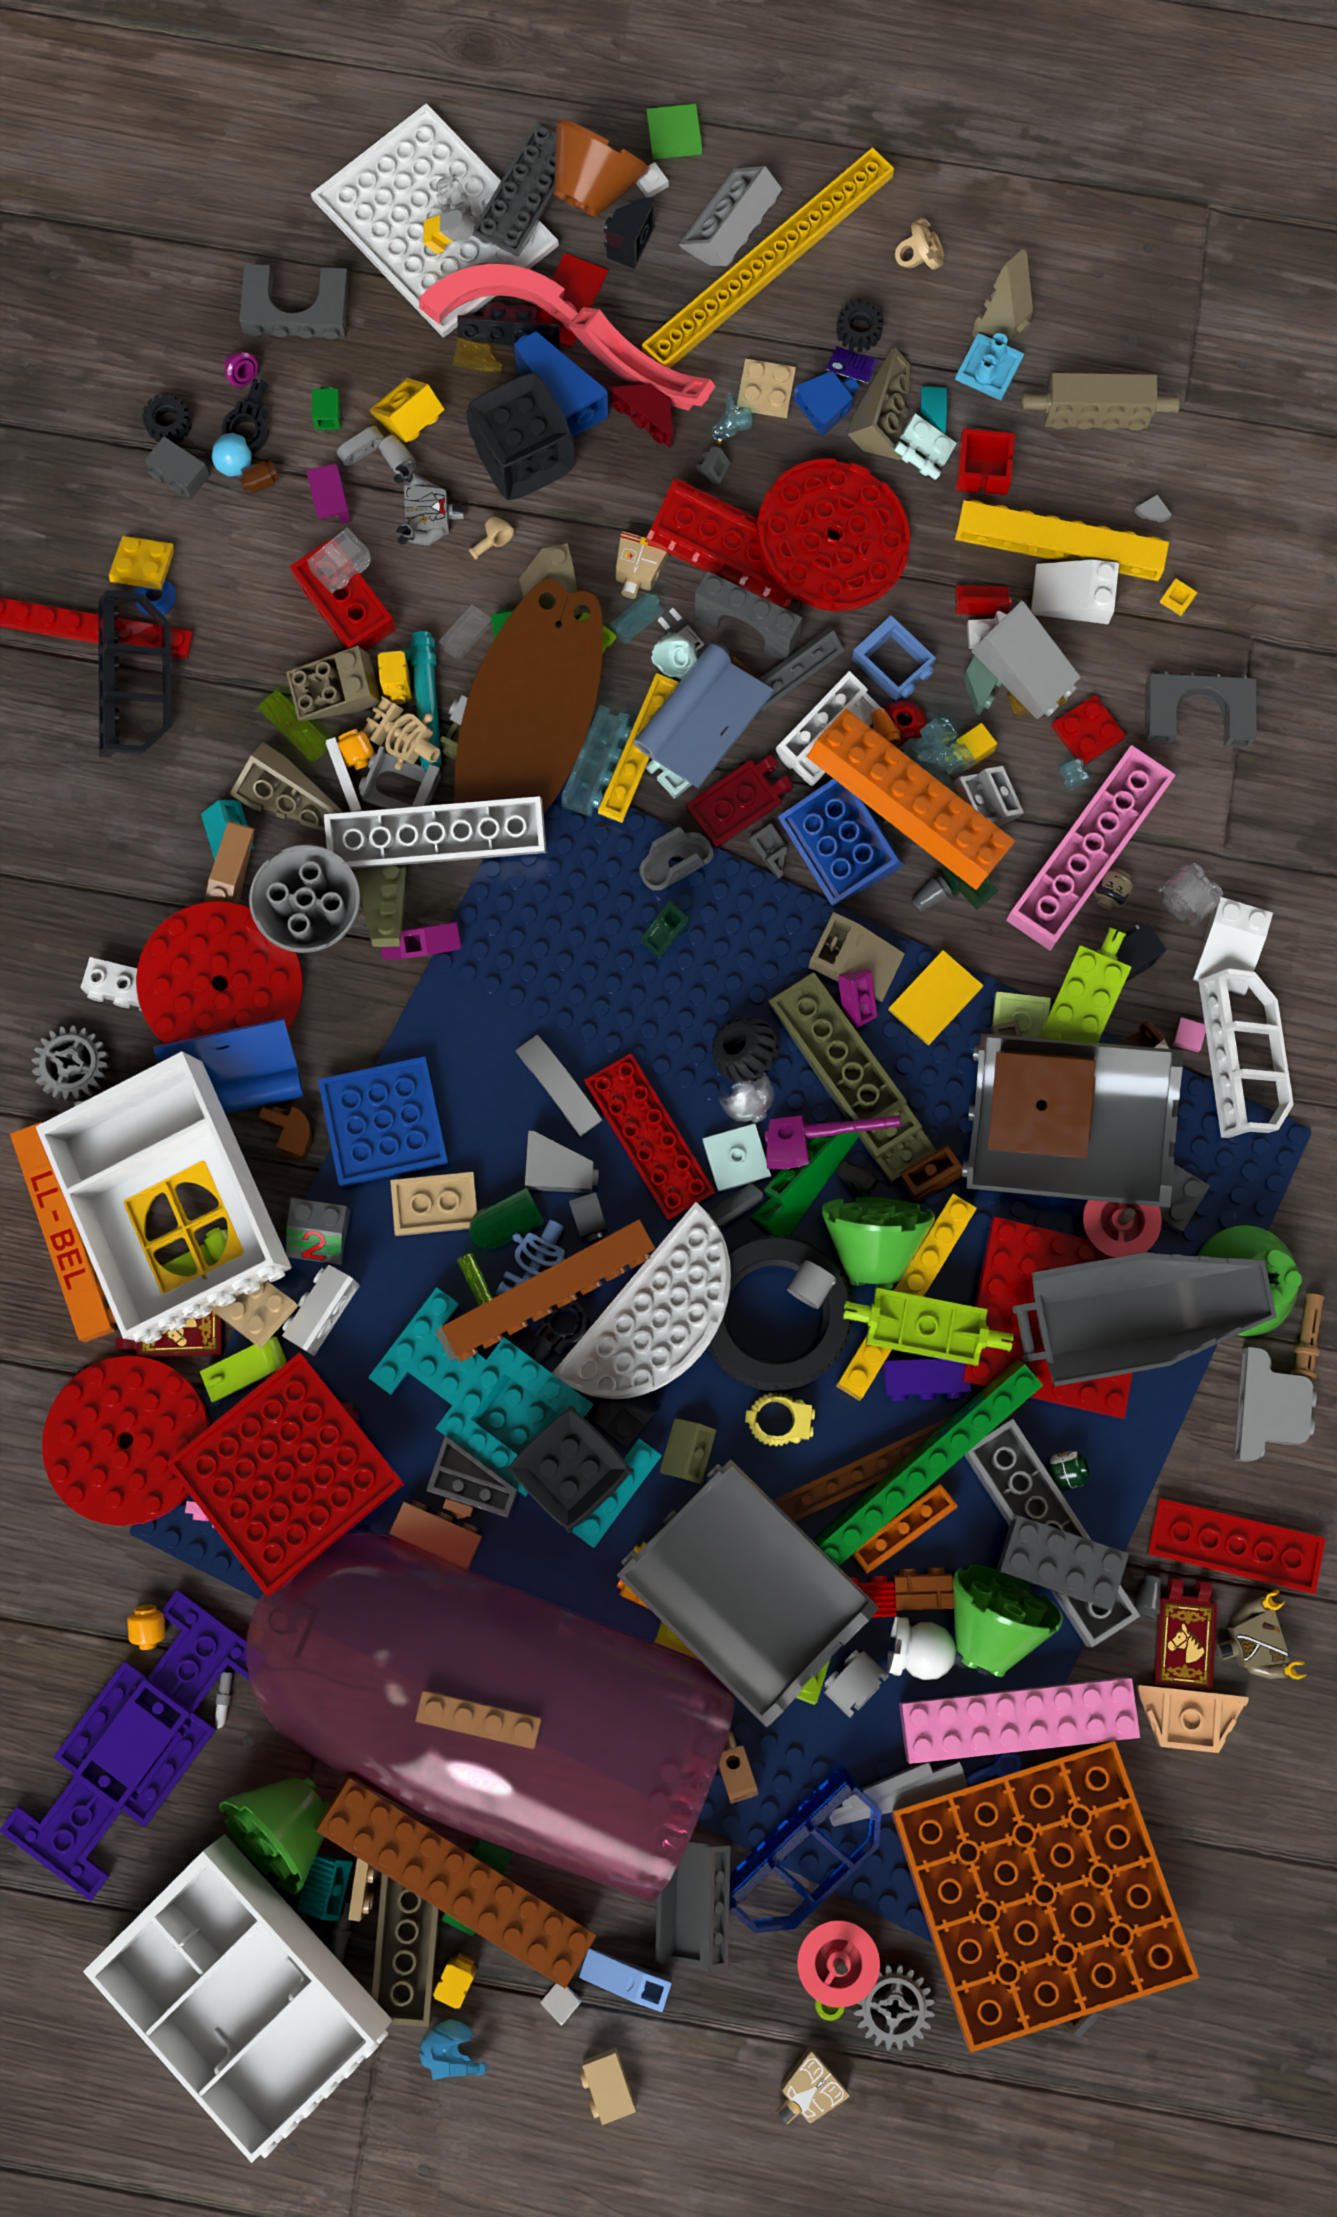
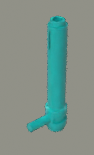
M419 631L411 634V639L408 642L409 649L383 652L402 651L405 653L406 660L410 659V666L414 672L417 717L421 720L424 719L426 714H431L433 717L432 721L427 723V726L433 731L428 742L440 749V755L433 763L420 756L421 767H424V772L426 773L429 764L440 768L442 766V757L439 742L440 732L434 667L437 665L436 655L433 653L435 650V640L430 632Z

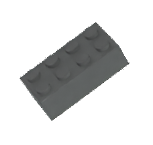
M1017 1515L1012 1517L996 1572L1105 1610H1112L1129 1553Z

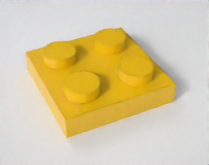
M122 536L109 572L110 582L162 590L175 551L174 544Z

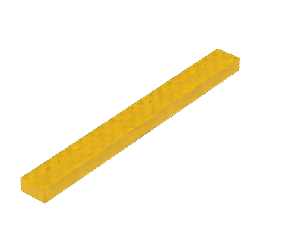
M872 147L642 344V352L670 369L893 178L894 167Z

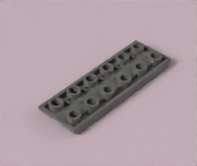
M537 123L534 124L474 226L472 236L492 243L515 256L521 254L554 197L556 132Z

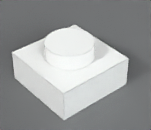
M655 162L649 165L650 170L648 174L636 183L646 198L652 197L669 187L668 179Z

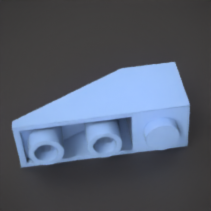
M590 1948L579 1978L659 2012H663L672 1984V1978Z

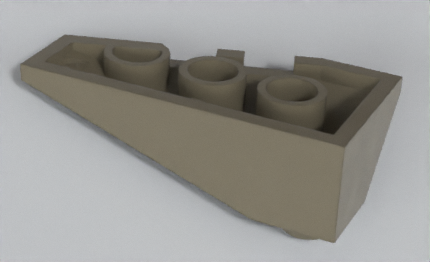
M1025 249L1020 250L1004 264L993 286L996 290L984 304L987 308L984 316L980 314L975 321L972 332L974 338L980 333L993 339L996 333H1002L1007 337V340H1012L1018 333L1020 335L1024 334L1031 326L1030 320L1033 313L1027 251Z
M896 347L889 352L854 413L848 435L865 452L900 460L901 455L894 451V447L899 441L905 446L907 444L900 436L904 430V420L906 417H909V409L905 407V394L909 393L910 364Z
M264 742L250 756L230 792L231 796L251 809L260 812L262 809L276 813V817L285 819V817L298 820L301 825L325 832L324 814L344 813L291 761Z

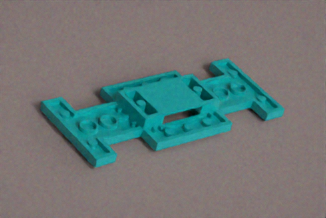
M436 1287L368 1378L390 1395L395 1392L408 1373L452 1405L435 1429L526 1497L529 1493L507 1467L511 1465L518 1454L547 1425L568 1410L569 1406L575 1407L576 1412L585 1418L594 1404L504 1337L487 1360L477 1353L462 1362H459L458 1358L450 1361L435 1331L447 1323L460 1304ZM638 1439L624 1458V1461L630 1468L634 1469V1472L628 1475L621 1486L581 1524L574 1527L573 1533L595 1548L662 1455Z

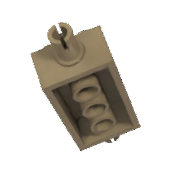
M1052 373L1046 394L1023 393L1021 407L1022 411L1044 410L1045 427H1053L1054 429L1078 427L1079 429L1086 430L1096 427L1106 430L1117 428L1141 430L1148 427L1155 412L1178 413L1179 396H1157V375Z

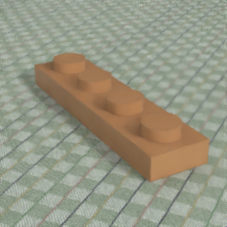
M423 1690L415 1722L534 1749L541 1717Z

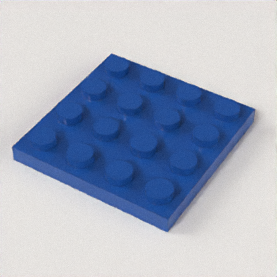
M425 1056L318 1079L340 1187L448 1164Z

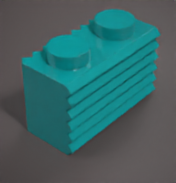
M318 1852L301 1889L297 1910L320 1920L338 1921L353 1861L330 1853Z

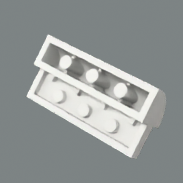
M850 671L776 747L777 754L789 769L793 768L810 786H813L825 773V771L807 758L817 738L845 708L868 726L872 724L870 714L881 708L866 693L868 689Z

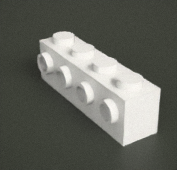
M92 957L89 958L80 987L88 994L87 998L98 1002H103L104 999L112 1000L114 1005L122 1008H129L130 1005L140 1007L136 993L137 968Z

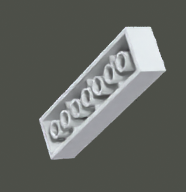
M540 796L324 814L327 849L340 856L350 869L547 853L543 803Z

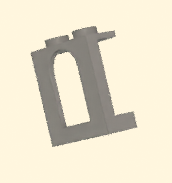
M380 746L377 754L373 753L368 765L370 771L367 777H363L359 784L358 791L362 801L382 809L429 806L441 779L440 768L429 764L425 773L424 767L403 761L402 769L396 770L394 764L398 761V758L387 754L384 747ZM391 771L422 782L413 804L409 805L381 794L376 788L378 776L383 772Z

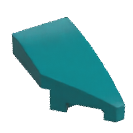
M921 386L920 412L923 413L922 419L933 425L943 434L946 432L947 388Z

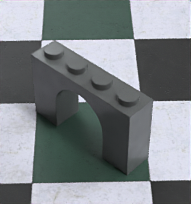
M244 264L239 319L244 334L251 336L266 334L276 337L289 335L302 338H345L350 284L347 269L321 268L319 294L315 303L305 311L287 313L277 309L272 304L274 278L270 265Z
M707 571L695 592L694 618L715 629H718L725 615L738 618L754 627L765 640V654L782 662L790 657L799 643L802 617Z
M1158 671L1150 674L1145 683V743L1171 744L1177 735V704L1190 696L1206 697L1220 708L1224 719V747L1250 748L1255 742L1256 679L1248 678L1245 675L1222 677L1220 674L1195 676L1194 673L1189 672L1180 675H1169L1168 672Z

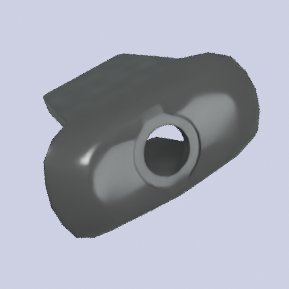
M677 827L652 842L648 856L639 867L643 882L652 890H662L689 876L712 860L714 854L711 844L700 833L691 832L685 834L681 827ZM680 857L683 859L680 863L671 868L669 867L671 858Z

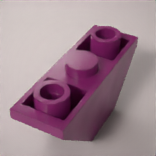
M458 922L404 929L401 932L400 947H381L382 959H405L462 949Z

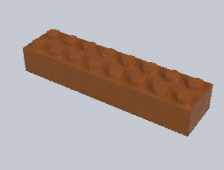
M637 1220L437 1329L435 1333L450 1361L458 1358L459 1362H462L479 1353L476 1349L479 1345L482 1344L486 1349L502 1340L501 1333L507 1331L511 1335L528 1326L527 1319L532 1317L535 1322L552 1313V1305L556 1304L560 1308L577 1299L576 1292L581 1291L582 1295L601 1286L600 1279L605 1278L606 1282L623 1274L626 1272L625 1265L628 1264L631 1269L650 1259L648 1253L655 1250V1247L640 1220Z

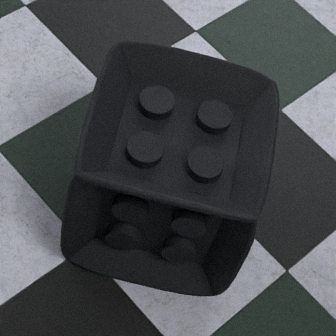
M537 373L525 374L501 384L480 395L468 405L466 415L469 433L482 463L495 486L506 500H513L528 495L560 479L573 469L575 465L573 437L558 404Z
M569 1406L568 1410L547 1425L518 1454L511 1465L507 1467L534 1500L555 1521L565 1527L568 1533L573 1532L574 1527L581 1524L621 1486L628 1475L634 1472V1469L627 1465L620 1454L587 1420L576 1412L573 1406Z

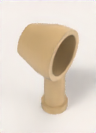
M491 517L485 523L487 537L473 548L468 549L472 557L477 560L490 547H500L509 542L514 534V529L509 523L499 517Z

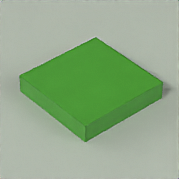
M696 104L646 109L652 160L702 154Z

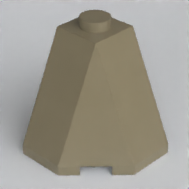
M568 543L540 550L519 578L523 598L535 585L546 579L561 583L565 591L569 593L578 592ZM546 592L540 595L538 602L543 609L548 610L554 607L556 600L553 594ZM580 605L574 609L573 614L575 618L581 617Z

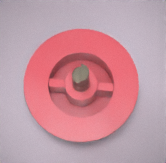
M1088 1200L1084 1209L1083 1224L1090 1242L1105 1255L1117 1258L1148 1251L1158 1239L1162 1218L1159 1206Z
M834 1920L820 1924L805 1937L799 1949L797 1968L804 1988L815 2000L831 2007H848L860 2002L872 1991L879 1976L880 1959L874 1941L865 1930L851 1922Z

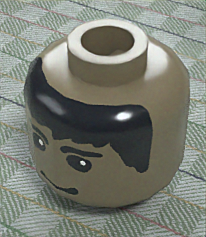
M1113 868L1111 871H1107L1093 891L1095 898L1098 900L1097 904L1106 910L1123 907L1133 890V884L1130 881L1131 877L1120 869Z

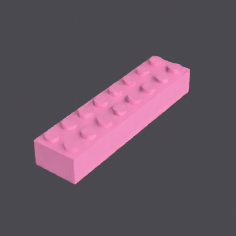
M1131 745L1012 909L1006 921L1051 951L1176 775Z
M1127 1677L899 1702L906 1762L909 1764L1140 1738L1132 1678Z

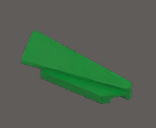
M849 1132L834 1136L810 1138L808 1140L809 1164L796 1168L782 1169L764 1189L770 1199L753 1213L751 1218L770 1235L789 1236L856 1142L859 1134Z

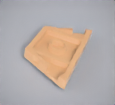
M1136 1685L1137 1693L1160 1747L1219 1753L1225 1743L1227 1734L1232 1731L1237 1722L1238 1715L1249 1700V1697Z

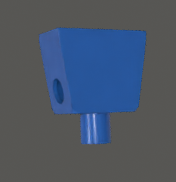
M828 372L796 386L794 401L822 437L851 411L853 403L851 394L859 389V385L856 379L848 377L840 381L834 372Z

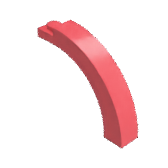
M485 264L461 269L442 278L419 297V308L438 324L459 306L474 299L487 296H510L531 302L552 315L568 330H571L569 325L578 315L576 308L569 301H563L565 289L556 282L530 269L506 264Z
M583 307L569 325V328L583 345L611 371L631 385L651 384L670 399L671 406L684 410H690L693 405L702 406L716 387L711 379L679 373L645 355L613 327L600 309Z

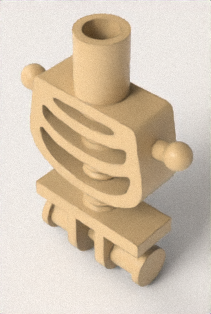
M382 696L378 707L372 709V711L376 712V715L373 719L367 717L366 721L368 723L363 731L361 730L360 732L366 733L368 738L379 746L386 739L385 748L387 752L398 758V761L394 764L396 770L402 769L403 761L414 764L419 755L430 763L435 762L440 755V749L428 742L433 734V731L427 726V723L433 719L432 715L426 714L423 720L413 714H405L400 717L404 709ZM382 716L383 719L381 720L380 724H378V721Z

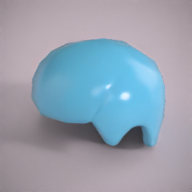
M234 433L221 435L215 441L212 461L220 473L229 477L242 475L241 470L250 466L252 453L246 444L245 438Z

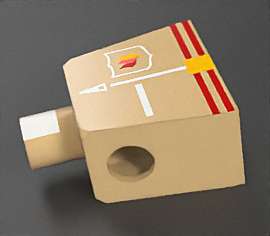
M622 531L616 565V580L624 583L621 594L627 598L635 599L639 588L652 590L669 559V553L646 543V538Z

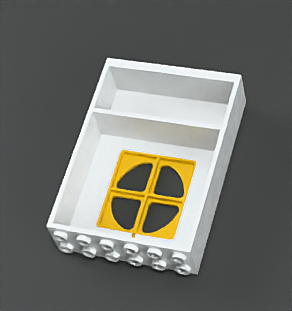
M180 1052L36 1126L124 1339L135 1340V1342L142 1341L146 1342V1344L153 1343L162 1338V1333L168 1330H179L186 1326V1321L194 1317L195 1319L203 1318L211 1313L210 1309L215 1306L229 1305L236 1300L235 1296L243 1292L244 1294L255 1292L260 1288L259 1284L267 1280L269 1282L276 1281L285 1276V1271L292 1268L201 1060ZM188 1182L206 1188L218 1199V1207L190 1221L176 1192L177 1185ZM165 1193L177 1219L178 1226L173 1231L153 1241H149L146 1237L147 1214L154 1199L159 1194ZM224 1217L228 1225L226 1247L218 1262L209 1266L198 1244L195 1232L209 1223ZM180 1238H184L197 1266L196 1274L188 1277L179 1276L168 1271L156 1260L155 1252Z

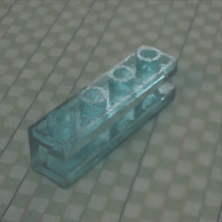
M602 705L597 710L562 793V807L592 817L594 809H599L604 797V794L601 792L604 785L609 786L614 773L611 771L614 763L618 764L623 749L620 748L623 741H628L632 731V727L629 726L630 715L619 712L618 717L609 715L610 708Z

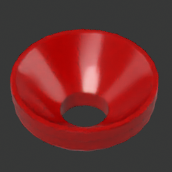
M902 700L893 702L885 708L886 713L901 732V743L896 748H910L922 740L926 732L927 721L923 710L918 705ZM901 713H907L911 716L912 723L902 726L897 722L896 717Z

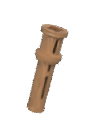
M1306 1294L1300 1343L1294 1347L1296 1361L1294 1370H1291V1375L1304 1376L1310 1380H1315L1317 1377L1314 1370L1316 1357L1320 1356L1317 1339L1324 1300L1322 1295Z

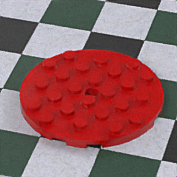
M816 459L792 467L783 473L771 486L758 512L756 537L758 549L765 567L783 590L795 599L814 608L827 611H850L874 603L894 586L901 576L909 557L910 528L899 499L885 482L881 483L870 474L871 471L855 463L836 462V459ZM827 531H837L840 539L837 541L827 537Z
M205 902L178 911L166 919L153 932L139 958L136 974V993L140 1009L150 1030L163 1044H168L284 1018L288 1030L299 1009L302 995V974L296 953L280 948L270 942L256 926L249 907L230 902ZM222 976L226 978L227 987L225 990L217 991L213 988L212 980L214 977Z
M139 1356L115 1357L103 1360L84 1369L61 1390L54 1400L45 1421L42 1437V1455L46 1474L52 1487L62 1501L72 1510L89 1520L111 1526L145 1524L168 1514L178 1507L190 1494L166 1462L209 1427V1417L202 1398L194 1386L181 1373L170 1366L150 1358ZM130 1433L133 1437L132 1445L123 1449L120 1447V1438L122 1434Z

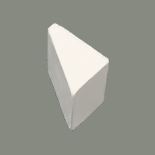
M555 1984L540 2003L560 2025H563L581 2003V1998L568 1986L564 1989L560 1985Z

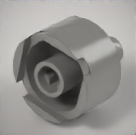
M855 1650L845 1660L844 1666L846 1668L842 1673L839 1674L835 1671L826 1680L824 1685L827 1688L825 1694L849 1718L854 1715V1712L851 1710L853 1707L859 1710L880 1688L879 1685L882 1682L879 1679L882 1678L886 1681L889 1677V1674L865 1651L859 1653Z

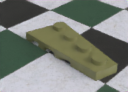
M406 866L353 869L360 890V900L372 946L400 947L407 877Z

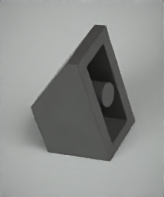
M596 1192L570 1200V1209L581 1241L587 1239V1242H594L603 1238V1233L607 1232V1227Z

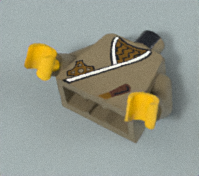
M1273 1590L1266 1598L1261 1597L1245 1603L1232 1618V1625L1227 1627L1230 1640L1216 1644L1221 1660L1236 1657L1239 1667H1246L1250 1674L1267 1679L1288 1678L1289 1676L1293 1679L1306 1677L1307 1674L1299 1675L1295 1671L1296 1665L1305 1664L1303 1661L1292 1662L1290 1665L1287 1664L1291 1662L1275 1613V1610L1281 1608L1285 1601L1277 1604L1272 1600V1596L1277 1595L1280 1591Z

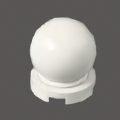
M895 1617L890 1637H894L896 1640L894 1652L888 1651L887 1672L900 1676L902 1670L906 1668L912 1676L922 1680L938 1679L948 1673L956 1658V1645L953 1636L944 1627L933 1622H920L911 1627L908 1618Z

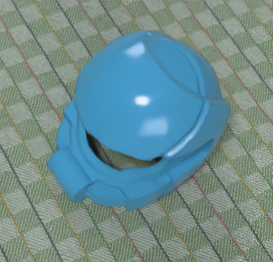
M447 2019L435 2024L421 2039L419 2047L421 2050L419 2052L422 2066L431 2070L432 2080L473 2074L481 2076L488 2072V2064L486 2062L476 2063L474 2060H470L468 2055H462L459 2052L458 2045L471 2041L470 2037L475 2036L472 2030L461 2021Z

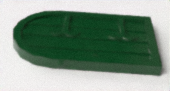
M524 1186L474 1214L470 1221L469 1233L477 1246L483 1249H495L513 1241L515 1233H519L522 1236L545 1223L527 1187Z

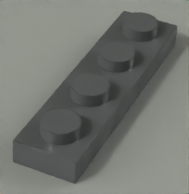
M827 628L759 679V681L774 689V693L761 708V712L765 711L844 652L833 629Z

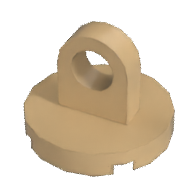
M919 218L912 222L913 236L901 242L896 248L895 259L899 265L905 268H913L923 262L932 270L944 265V251L939 237L934 231H929L927 227L931 225L925 218ZM912 247L914 251L913 257L906 262L903 257L904 252L907 248Z

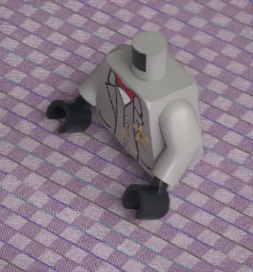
M402 463L395 468L402 475H395L394 481L399 484L404 481L407 483V485H404L405 523L401 524L396 530L397 533L403 534L397 539L399 544L403 545L410 542L430 546L444 535L449 534V520L464 519L463 503L448 504L445 489H441L440 486L415 473H411L410 467Z

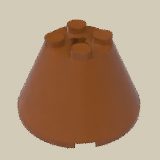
M559 118L556 123L555 186L553 195L564 200L575 209L580 208L586 214L597 219L599 214L647 175L650 167L626 150L614 149L608 145L609 140L569 120L563 118L561 120Z

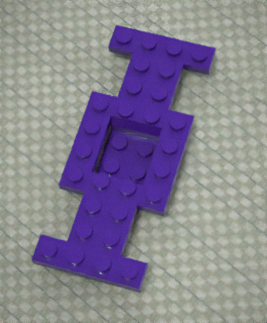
M180 1590L174 1593L161 1612L167 1620L182 1631L150 1675L147 1677L128 1661H124L53 1758L74 1773V1778L44 1819L39 1821L23 1807L17 1806L0 1828V1832L89 1901L95 1898L111 1875L88 1857L122 1811L143 1827H146L217 1729L196 1714L195 1711L222 1673L230 1666L251 1682L269 1659L266 1654ZM172 1737H174L173 1740H172V1741L170 1742V1744L168 1745V1747H167V1748L165 1749V1751L162 1753V1755L160 1756V1758L157 1760V1762H156V1763L154 1764V1766L151 1768V1770L149 1771V1773H148V1774L146 1775V1777L143 1779V1781L141 1782V1784L138 1785L139 1782L142 1780V1778L145 1776V1774L148 1772V1770L150 1769V1767H151V1766L153 1765V1763L156 1761V1759L158 1758V1756L161 1754V1752H162V1751L164 1750V1748L167 1746V1744L169 1743V1741L172 1739Z

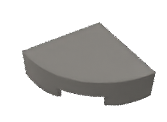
M1158 495L1137 506L1134 511L1142 519L1146 518L1157 522L1167 521L1172 516Z

